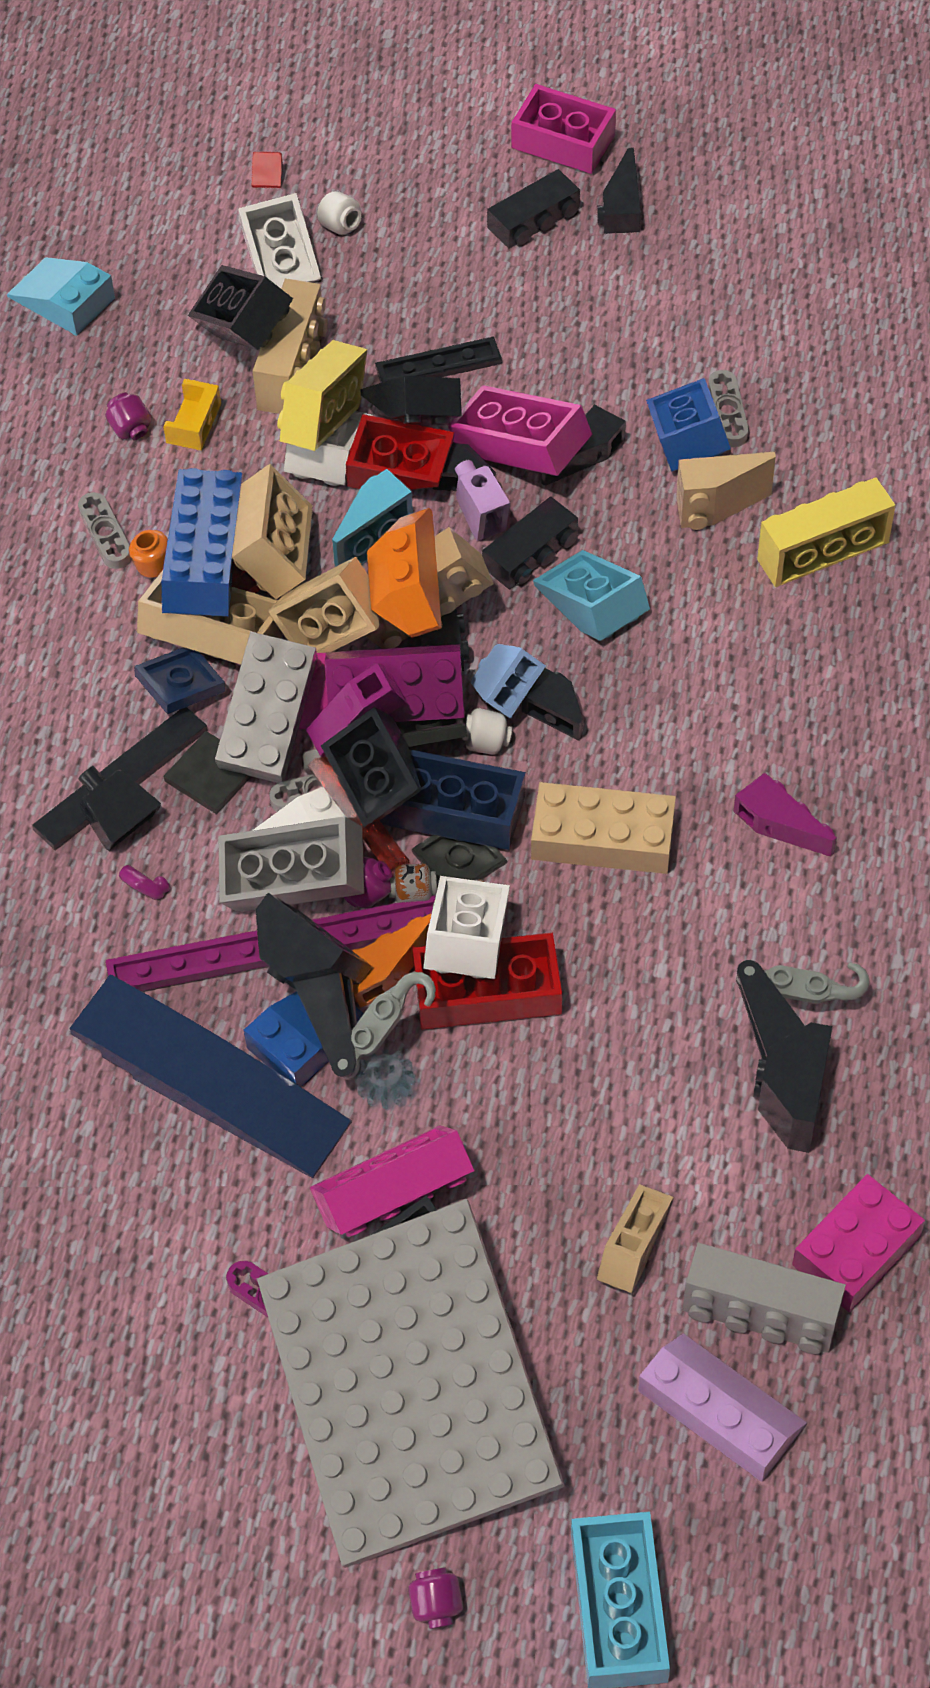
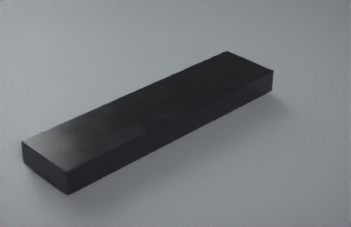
M492 336L376 362L375 368L380 383L402 376L446 377L502 364V357L495 338Z

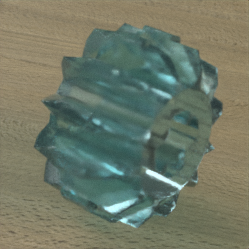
M384 1047L381 1055L374 1053L368 1056L369 1060L361 1059L362 1069L355 1078V1083L359 1085L357 1087L359 1096L361 1098L367 1097L368 1104L371 1107L378 1100H381V1106L386 1110L389 1106V1100H393L400 1107L402 1096L411 1097L412 1085L416 1083V1075L412 1071V1062L410 1059L403 1060V1054L400 1050L393 1055H389V1050ZM388 1075V1079L382 1080V1076Z

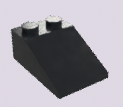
M402 376L360 389L363 398L389 418L403 419V424H421L422 420H431V425L450 424V419L462 416L460 378Z
M376 707L367 711L321 745L358 818L366 829L421 791L407 742L393 717Z

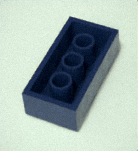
M409 750L421 791L383 817L377 824L510 850L525 798L526 772Z

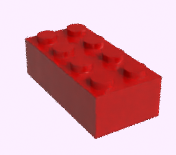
M553 932L502 938L495 979L474 978L470 975L450 972L439 973L435 970L424 969L426 946L412 947L414 972H422L428 975L434 982L436 989L432 1004L426 1006L424 1002L427 997V990L422 984H416L421 1030L562 1014V989Z

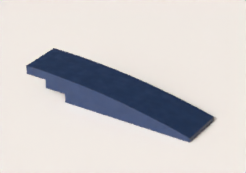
M111 974L69 1028L71 1035L100 1050L102 1058L131 1073L134 1080L311 1178H314L352 1123V1120L251 1055Z

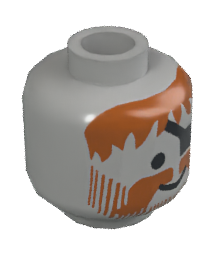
M425 863L399 865L395 869L394 877L390 878L392 890L389 898H396L397 903L427 901L437 893L436 871H430V867Z

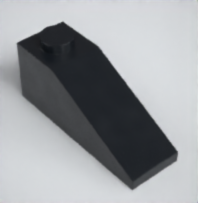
M628 148L603 191L602 205H597V224H603L604 234L640 232L641 212L634 148Z

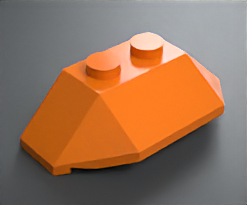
M427 508L399 518L367 550L371 610L412 638L442 628L433 511Z

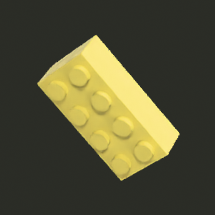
M332 340L327 346L320 349L315 357L309 359L304 367L297 370L292 378L284 382L281 390V399L284 400V405L277 423L278 429H281L280 442L315 451L359 408L361 404L360 389L363 388L368 349Z
M876 477L865 482H858L852 487L837 493H829L809 504H801L783 514L772 515L761 522L757 560L776 588L885 545L890 540L895 504Z

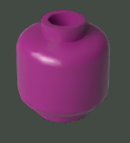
M124 392L116 395L108 402L105 417L118 438L128 439L131 437L135 441L148 433L147 427L150 425L152 417L138 395Z
M365 857L363 858L364 894L346 896L344 898L354 907L368 909L391 893L390 878H392V872L383 861Z
M446 1567L415 1573L416 1580L412 1581L408 1586L414 1619L419 1622L428 1621L429 1629L452 1625L451 1616L458 1615L463 1610L458 1577L455 1574L447 1573Z

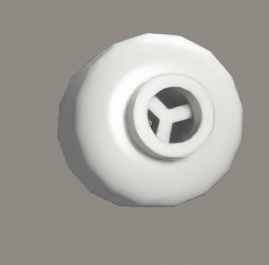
M332 191L326 194L318 205V221L330 231L339 235H346L358 227L361 221V207L354 198L341 192Z
M476 708L470 715H465L463 721L466 725L467 737L460 739L465 740L467 749L495 755L500 751L502 745L508 746L512 727L507 726L504 714Z

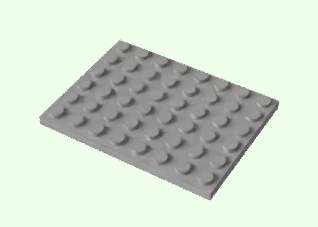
M467 1199L257 1278L339 1558L344 1568L365 1562L565 1487L470 1202Z

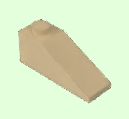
M639 1184L605 1245L597 1280L614 1288L632 1293L645 1268L673 1201L672 1196Z

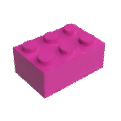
M535 84L511 122V148L592 174L615 136L616 109Z
M866 1174L795 1248L792 1266L800 1272L846 1284L841 1306L850 1313L921 1237L925 1219L869 1174Z

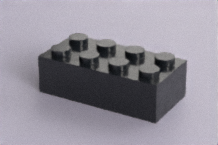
M221 265L188 316L218 338L259 351L261 347L267 345L271 340L272 330L278 321H282L289 313V305L294 298L265 276Z

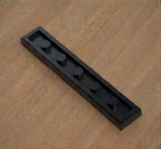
M187 707L182 708L100 771V774L106 779L115 771L122 770L136 783L141 784L197 740L205 731H208L207 725ZM84 785L32 824L33 830L55 851L90 824L80 808L82 798L89 793Z

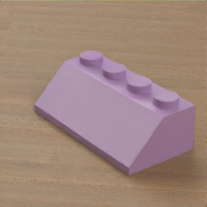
M684 1333L662 1347L639 1376L638 1391L761 1482L807 1424L803 1419Z

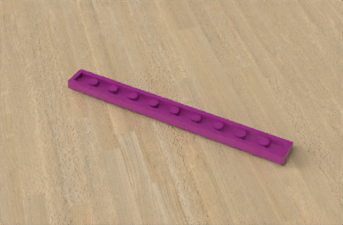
M436 895L431 896L427 901L399 902L312 920L349 949L363 948L374 943L381 935L393 933L407 926L416 917L432 914ZM257 930L105 960L108 976L111 974L140 991L269 966L259 958Z

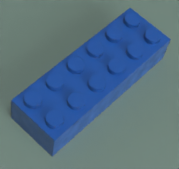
M197 468L178 469L161 580L162 613L229 616L235 567L232 552L242 472H232L230 470L206 471Z

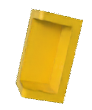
M184 379L182 383L184 400L175 421H166L163 426L165 440L168 444L202 451L221 406L219 386Z

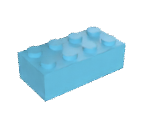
M650 1512L571 1519V1540L588 1688H616L668 1683L670 1665Z

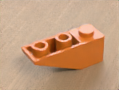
M431 913L424 917L412 919L407 926L393 933L381 935L374 943L362 949L352 950L372 965V968L361 983L353 985L354 996L360 1008L371 1004L377 996L395 986L414 966L412 947L426 946Z

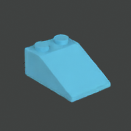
M45 257L7 294V297L77 336L115 299L111 275L88 262Z
M388 469L377 476L370 477L361 486L332 539L335 567L354 557H357L361 565L368 561L367 550L399 518L413 513L412 491Z
M581 550L533 580L534 586L581 632L600 641L612 636L616 630L628 623L634 622L640 615L650 610L643 580L640 575L584 550Z

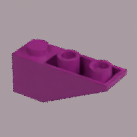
M376 663L350 680L306 730L320 757H324L326 755L321 745L373 707L389 715L407 702L393 677Z
M763 773L735 795L733 812L756 833L829 857L834 854L837 837L833 830L827 824H821L812 816L808 807L790 796L784 785L778 780H773L766 773Z

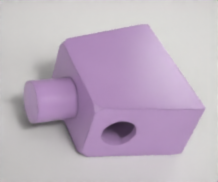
M471 460L458 464L455 467L458 475L456 498L476 541L478 542L506 531L510 502L490 468L483 466L476 469Z

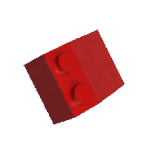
M362 414L345 464L347 486L360 489L370 477L377 476L388 469L409 490L438 487L454 439V432L416 424L407 425L400 421Z

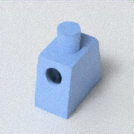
M496 644L488 656L480 661L478 671L473 676L471 684L484 701L511 718L546 665L520 647Z

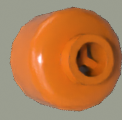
M142 531L130 542V558L138 572L143 576L158 577L163 570L168 538L161 531Z

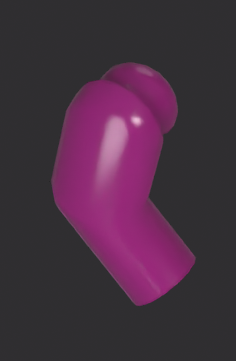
M131 865L124 866L119 872V877L123 882L153 900L164 898L163 894L170 890V884L164 877L157 876L152 881Z

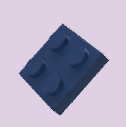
M183 647L134 666L135 677L167 714L225 692V681L198 651Z

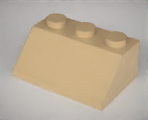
M357 557L288 591L268 611L288 641L316 647L317 653L332 652L377 630L379 627L378 614L371 610L369 575Z

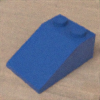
M705 378L646 400L671 472L678 469L679 460L717 457L731 449Z
M297 991L269 1006L244 1029L247 1049L268 1067L300 1087L329 1062ZM355 1006L358 1023L364 1013Z

